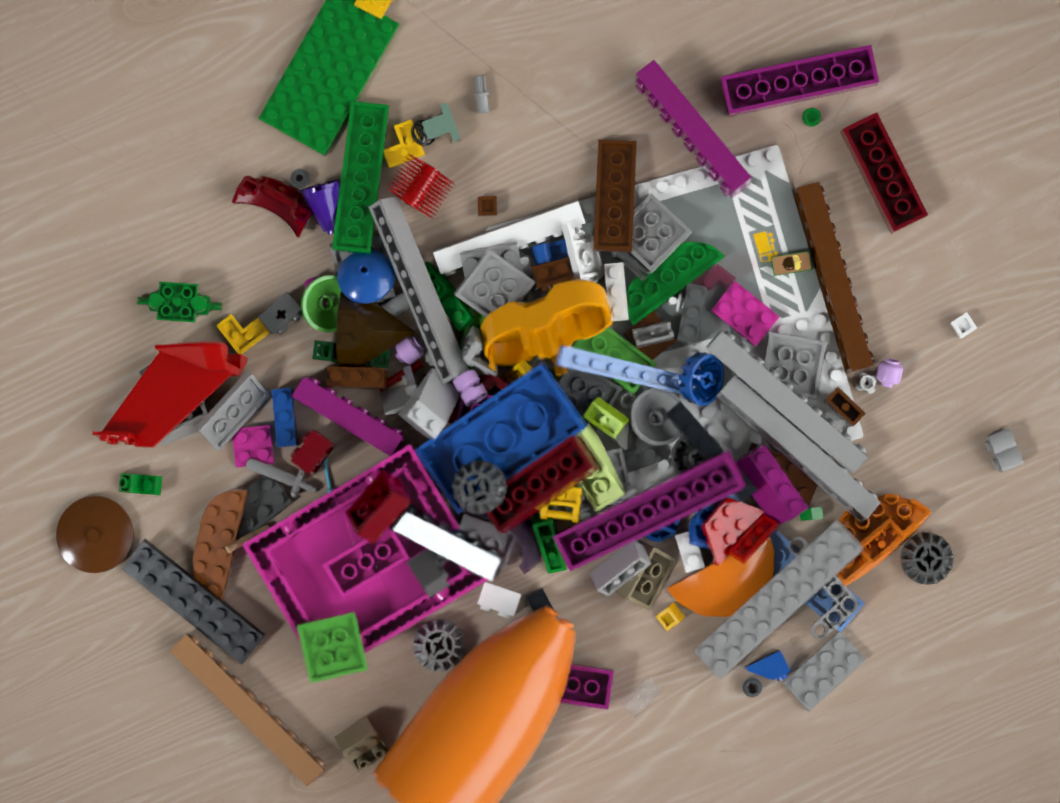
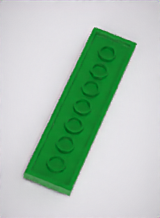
M351 101L332 250L371 254L375 221L369 206L378 201L389 105Z

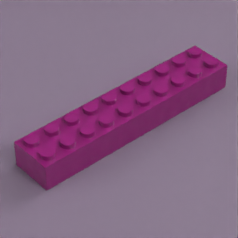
M727 450L556 533L553 538L571 572L743 489L746 483L730 451Z

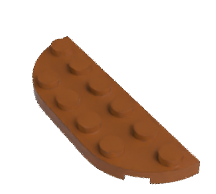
M233 489L216 496L205 508L200 523L192 561L194 576L222 600H224L235 552L234 550L228 553L225 547L237 541L249 490Z

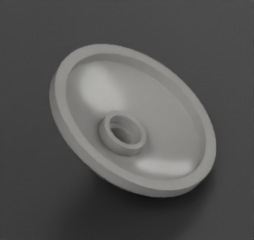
M657 388L641 393L634 400L630 410V421L636 435L644 442L655 446L667 445L678 439L681 433L664 414L680 402V399L670 391ZM652 416L656 418V422L652 421Z

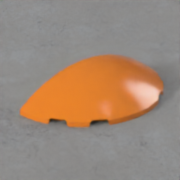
M884 494L877 497V500L881 503L868 519L862 523L848 511L844 512L839 521L864 548L836 576L844 586L862 577L902 545L932 512L922 503L914 499L902 498L898 494Z
M770 536L745 564L728 554L720 565L711 563L667 588L677 602L694 611V613L708 617L731 616L773 576L774 548Z

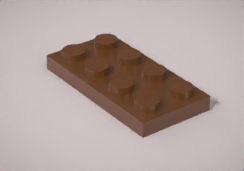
M751 442L747 452L759 444ZM767 448L804 502L810 505L817 484L782 453Z

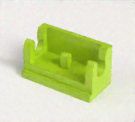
M600 397L592 402L583 416L613 439L622 432L623 427L630 420Z

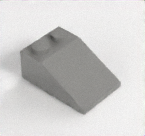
M432 368L398 414L426 438L436 439L446 425L461 392H458L457 388L450 382L442 384L437 371Z

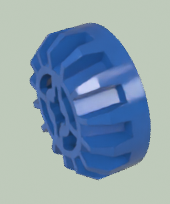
M697 352L686 360L687 365L681 367L684 371L678 377L682 380V383L678 386L683 398L687 399L688 402L705 406L712 403L722 389L724 367L722 361L715 355Z

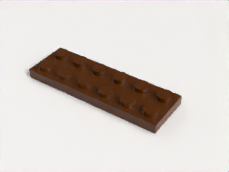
M598 140L594 251L632 252L637 141Z

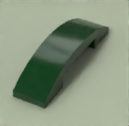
M314 340L312 359L338 363L336 343ZM391 350L385 351L363 366L389 369Z

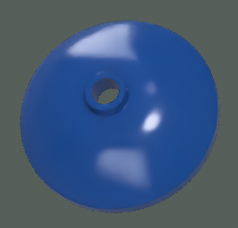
M371 250V254L352 253L341 263L337 280L342 293L348 299L357 303H373L384 298L390 292L395 281V270L390 259L379 251ZM363 269H367V272H365V273H363V272H361V271H362Z

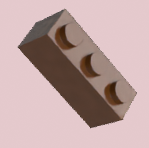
M327 367L326 386L329 388L387 390L388 370L385 368Z

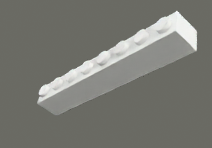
M574 200L433 250V254L440 274L445 273L447 276L455 273L457 268L463 267L460 256L462 252L517 242L518 250L528 247V243L533 241L537 244L546 241V237L550 235L554 237L563 235L561 225L569 223L571 228L577 230L582 228V224L586 222L578 200Z

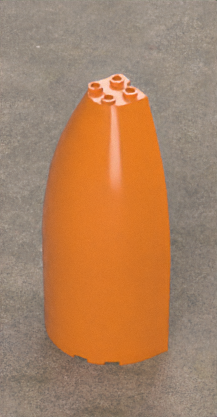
M546 606L518 618L475 646L432 691L374 770L373 776H378L376 781L385 789L389 788L390 792L388 794L398 803H499L529 762L559 707L573 658L576 630L573 629L574 624L567 619H559L557 617L559 613Z

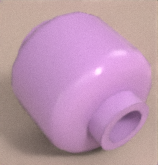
M409 336L396 345L397 353L395 355L401 363L413 364L423 356V349L425 347L418 337Z
M885 358V361L879 363L876 378L882 382V386L892 388L893 385L900 383L903 366L898 360Z

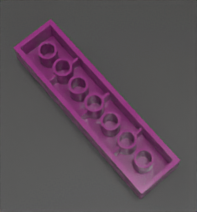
M871 45L721 76L720 78L728 117L877 86L879 83Z
M655 60L636 73V89L649 98L647 101L653 109L657 108L659 110L660 118L673 127L671 130L677 138L681 137L685 142L683 144L690 153L693 152L697 156L695 159L701 167L705 166L709 171L707 174L714 182L717 180L721 185L720 190L726 197L729 195L732 199L750 185L752 178Z

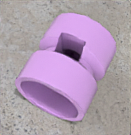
M469 370L453 381L458 392H462L461 397L466 406L476 404L488 395L484 385L479 384L480 378L475 370Z

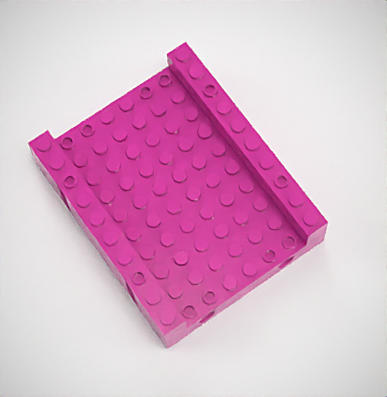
M409 445L242 544L300 643L298 625L355 612L364 653L489 580L449 559L442 566L449 576L446 578L449 586L429 598L407 564V561L426 550L427 547L390 529L391 525L374 544L356 535L345 512L382 470L400 480L411 501L409 504L414 505L421 512L430 513L434 516V519L445 521L450 524V527L461 530L421 460L415 453L413 446Z

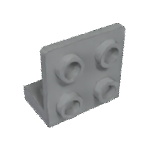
M472 326L461 343L463 360L470 366L475 365L487 375L497 376V365H495L496 370L490 369V361L487 360L485 352L481 351L480 330Z
M410 365L403 368L405 374L402 376L404 385L380 393L386 415L398 413L418 388Z

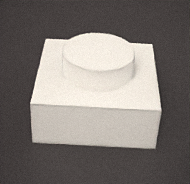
M967 312L950 323L960 339L977 329Z

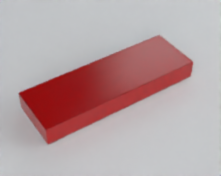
M763 513L730 548L728 554L745 564L778 528L779 523Z

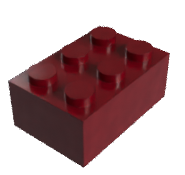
M312 430V432L307 431L302 438L304 443L300 448L296 447L290 455L293 464L312 476L317 473L336 446V444L316 430Z
M382 470L345 513L356 535L374 544L399 514L407 508L411 501L400 480Z

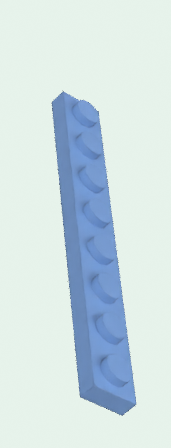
M560 345L556 361L557 365L681 394L678 385L682 383V380L678 377L682 374Z

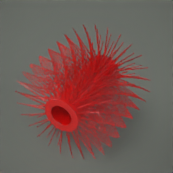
M411 157L414 158L413 160L407 158L409 162L406 161L405 164L408 163L409 167L403 165L405 169H401L403 172L396 170L400 174L397 176L399 179L392 177L401 185L390 181L395 186L388 185L393 187L392 189L396 190V192L390 190V188L386 189L408 206L434 219L427 212L435 214L429 209L438 212L431 205L439 207L437 204L441 203L435 198L443 201L441 197H445V195L442 196L441 192L447 194L443 188H447L445 185L451 187L449 183L452 184L453 181L451 182L440 171L425 162L423 163L417 157Z

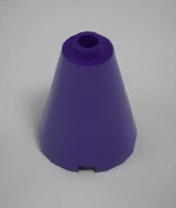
M339 180L316 184L302 190L323 232L333 234L335 229L340 190Z

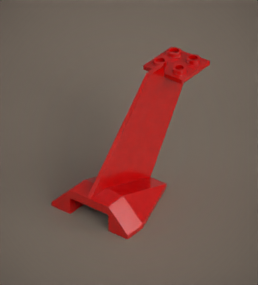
M221 342L155 345V349L159 353L102 431H93L92 435L98 437L99 441L107 442L110 445H118V442H125L126 445H135L134 447L154 448L230 376L239 377L248 362V357L242 354H227L228 346Z

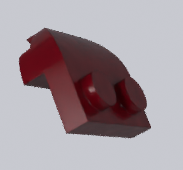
M491 374L478 376L480 378L479 384L483 381L485 389L489 392H492L495 387L501 391L511 384L507 379L502 381Z

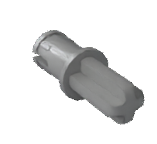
M477 75L474 77L476 91L474 97L477 100L478 114L489 113L487 97L489 93H487L485 76Z

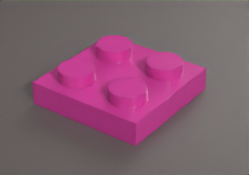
M270 425L240 428L233 436L236 468L247 467L246 462L249 459H255L265 464L275 463Z

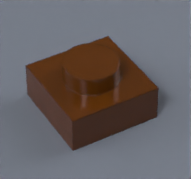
M497 196L478 197V216H497Z

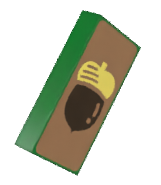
M809 251L771 257L774 276L812 270Z

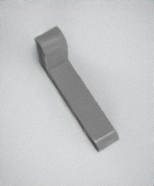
M794 537L789 541L788 549L796 557L809 544L801 537ZM795 540H799L803 545L800 551H795L792 547ZM836 575L822 587L835 604L812 623L810 632L816 638L826 637L858 608L857 599ZM834 584H838L841 588L838 595H834L831 592V587ZM846 599L853 601L854 605L850 610L844 607ZM833 611L839 614V620L834 623L829 619V615ZM818 624L824 626L825 630L822 635L815 633L814 629Z

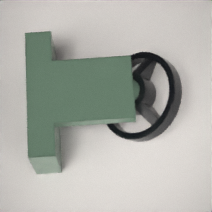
M448 103L440 105L443 112L442 115L428 120H418L412 125L411 135L417 144L429 146L436 137L447 133L451 134L454 143L461 141ZM415 127L419 130L418 133L422 137L421 141L415 135ZM426 138L431 140L430 143H425Z

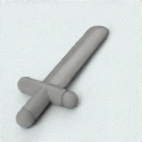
M249 459L246 462L249 470L292 486L290 493L292 497L298 496L300 488L313 493L318 492L316 485L304 481L306 472L302 469L299 470L296 476L255 459Z

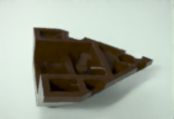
M341 291L337 310L336 341L339 367H361L416 333L415 330L408 327L377 303H357L348 299Z

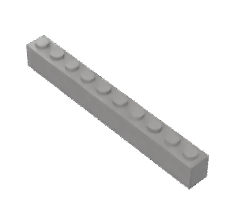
M397 196L381 199L369 206L370 212L442 384L454 381L458 376L469 371L463 360L459 345Z
M721 329L706 346L707 349L853 474L868 458L865 453L867 450L859 443L855 445L851 441L852 437L846 431L840 432L836 428L838 425L831 418L826 420L822 416L823 412L817 406L811 407L807 403L809 400L802 393L797 395L793 391L794 387L787 380L782 382L778 378L779 374L773 368L768 370L763 365L765 362L758 355L753 357L749 353L750 349L744 343L739 345L734 340L736 337L729 330L724 332Z
M734 375L716 395L717 398L861 523L867 520L881 503L873 492L867 491L858 479H853L843 466H838L834 462L831 455L822 452L816 442L807 439L801 429L791 425L787 417L775 411L776 409L772 404L766 403L761 398V395L755 390H751L740 377Z

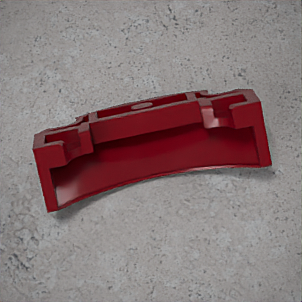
M251 175L245 176L238 185L231 201L234 204L258 206L276 214L290 226L298 238H300L312 215L311 208L306 206L303 202L304 197L297 190L284 184L282 181L262 176L261 179H255Z

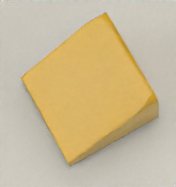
M674 602L655 616L666 631L685 618Z

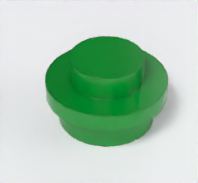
M808 108L802 114V121L806 126H817L821 121V113L816 108Z

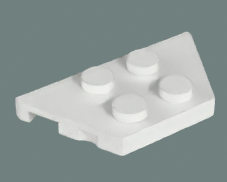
M569 223L561 225L575 280H589L597 283L603 277L604 271L599 251H594L593 249L594 236L586 234L581 229L575 230L571 228Z

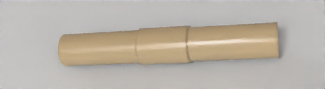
M265 524L255 531L248 533L226 546V551L228 553L242 547V544L270 527Z

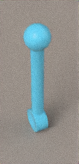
M327 457L323 465L328 485V494L334 489L331 486Z

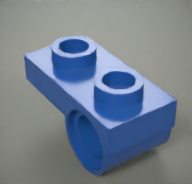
M565 239L531 247L535 266L569 257Z

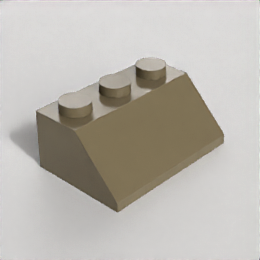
M639 539L638 543L645 547L651 564L615 592L650 611L677 560Z

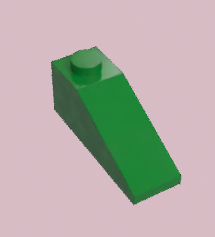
M535 513L532 525L548 574L567 570L566 562L553 538L559 532L555 518L541 519L540 513Z

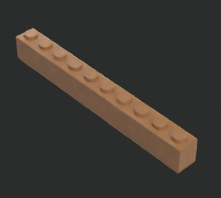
M185 634L170 652L308 786L325 769L322 766L324 762L317 755L313 757L309 753L310 748L304 742L300 744L295 739L297 737L296 734L289 728L286 730L281 725L283 723L281 719L276 715L272 716L268 712L269 708L262 701L258 703L254 699L256 695L249 688L245 690L240 685L242 681L234 674L231 676L226 671L228 669L227 666L221 661L217 662L213 658L214 654L207 647L204 649L199 645L201 641L194 634L191 636Z

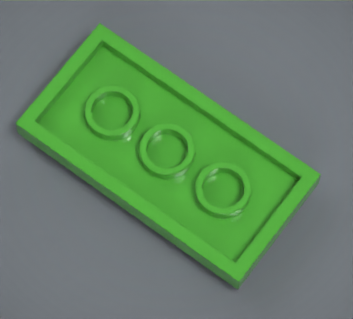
M609 327L588 339H578L572 347L649 367H655L657 364ZM611 378L632 395L641 385Z

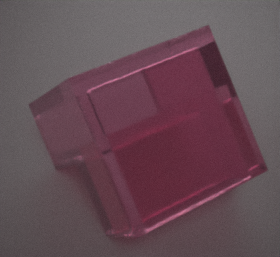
M716 264L701 285L711 291L718 282L728 289L736 278L719 264Z

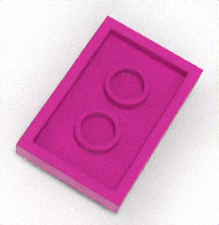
M734 281L711 310L712 313L755 347L780 318L779 315L736 281Z

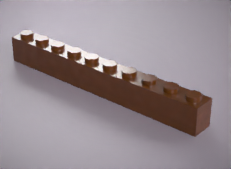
M820 182L798 187L793 190L846 373L873 366L874 357L868 349V337L863 332L861 326L863 325V320L856 309L858 306L857 299L852 295L851 279L847 278L845 271L847 270V265L840 254L841 245L835 237V225L830 220V207L825 203V190L823 186H820Z

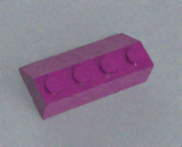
M762 442L735 461L739 469L757 488L751 495L763 512L777 521L779 525L795 518L809 508Z

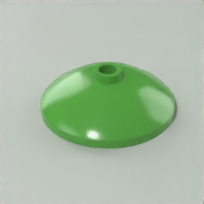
M324 275L316 278L307 286L302 296L301 309L306 322L312 328L321 332L331 333L337 331V310L341 293L337 276ZM323 299H325L326 302L322 306L321 302Z

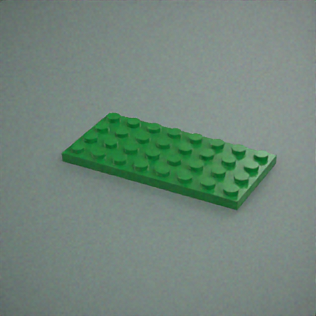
M325 0L258 118L260 121L323 156H326L350 114L351 101H357L400 26L398 22L385 15L380 19L354 6L356 0Z

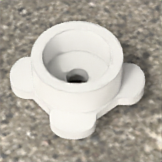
M861 373L859 375V384L856 385L857 390H864L869 394L874 393L875 383L878 381L876 376Z

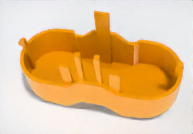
M579 279L554 284L547 296L529 303L510 301L495 309L483 320L480 334L485 356L490 361V369L496 370L495 365L515 366L524 359L527 362L532 360L534 356L539 355L540 359L544 357L552 358L556 376L568 372L567 367L556 364L560 345L571 347L574 341L593 337L611 326L613 322L604 288L596 282Z

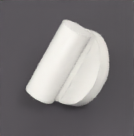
M682 293L678 294L677 299L671 297L668 300L670 306L676 305L675 312H679V308L683 309L685 298L681 297Z

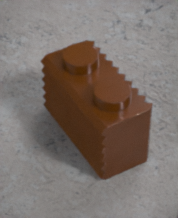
M836 387L824 399V403H827L829 408H832V411L838 413V416H841V419L846 421L849 427L855 426L866 414L839 387Z

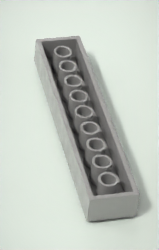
M836 519L694 649V652L721 679L863 550V545Z

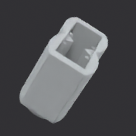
M1009 428L986 437L985 447L988 452H992L994 457L992 460L993 466L1000 473L1024 464Z

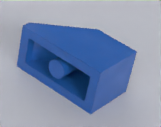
M780 650L745 666V669L749 672L772 680L777 679V681L787 678V673L791 672Z

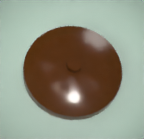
M91 496L77 500L63 512L57 525L56 540L60 553L71 566L83 572L102 573L112 570L126 559L133 545L134 528L129 514L120 504L109 498Z

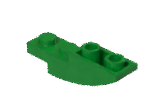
M427 261L425 266L444 312L457 330L463 332L475 319L468 309L469 305L455 296L456 288L443 274H440L437 268Z

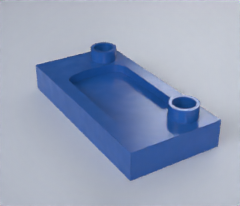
M542 362L446 427L438 434L436 439L430 438L414 451L457 514L465 509L461 508L459 502L455 500L452 484L455 480V474L463 465L478 460L491 462L502 471L507 481L572 435H576L584 430L587 424L546 364ZM473 474L466 480L470 482L473 479H477L480 474ZM464 483V492L468 497L470 494L468 485ZM480 483L475 485L477 487V491L482 490V488H480ZM485 494L482 495V496H479L478 500H475V501H479V499L482 498L483 496H485Z

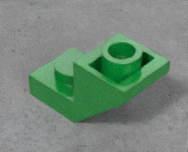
M121 473L119 492L161 496L162 476Z

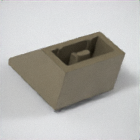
M367 716L334 737L340 750L358 773L385 756L390 750Z

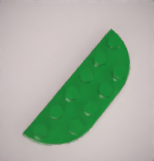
M686 242L682 243L653 273L650 272L648 277L643 274L646 278L644 281H641L636 276L626 293L628 319L632 326L636 325L725 256L709 244Z

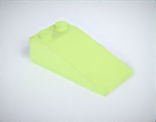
M588 423L587 427L575 436L580 437L599 470L577 485L579 488H582L583 494L597 512L625 495L626 491L600 438Z

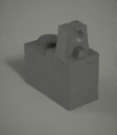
M427 548L407 561V564L428 597L431 598L449 586L446 580L449 576L442 567L449 558Z

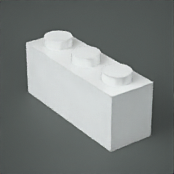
M623 262L604 264L606 295L612 314V322H626L629 319Z

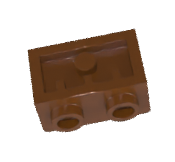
M569 257L531 267L537 290L541 289L542 292L551 290L554 284L575 280Z

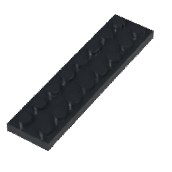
M147 539L141 542L122 568V570L240 664L247 660L266 635Z

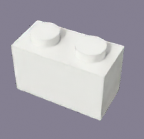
M689 531L674 535L685 572L704 568L705 565L699 546L689 544Z
M485 582L477 604L481 605L480 609L491 612L493 609L499 611V616L509 619L510 615L514 616L521 594Z

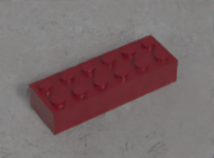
M876 112L843 128L840 133L890 234L926 218L928 213L878 113Z
M572 435L506 481V494L503 501L497 508L486 513L498 533H507L599 470V467L580 437ZM485 495V496H483L482 498H480L479 501H482L483 499H485V498L487 497V495Z

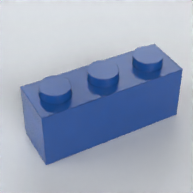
M292 388L272 390L278 448L298 446Z

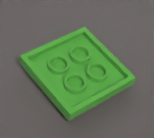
M355 612L297 626L310 683L368 670Z

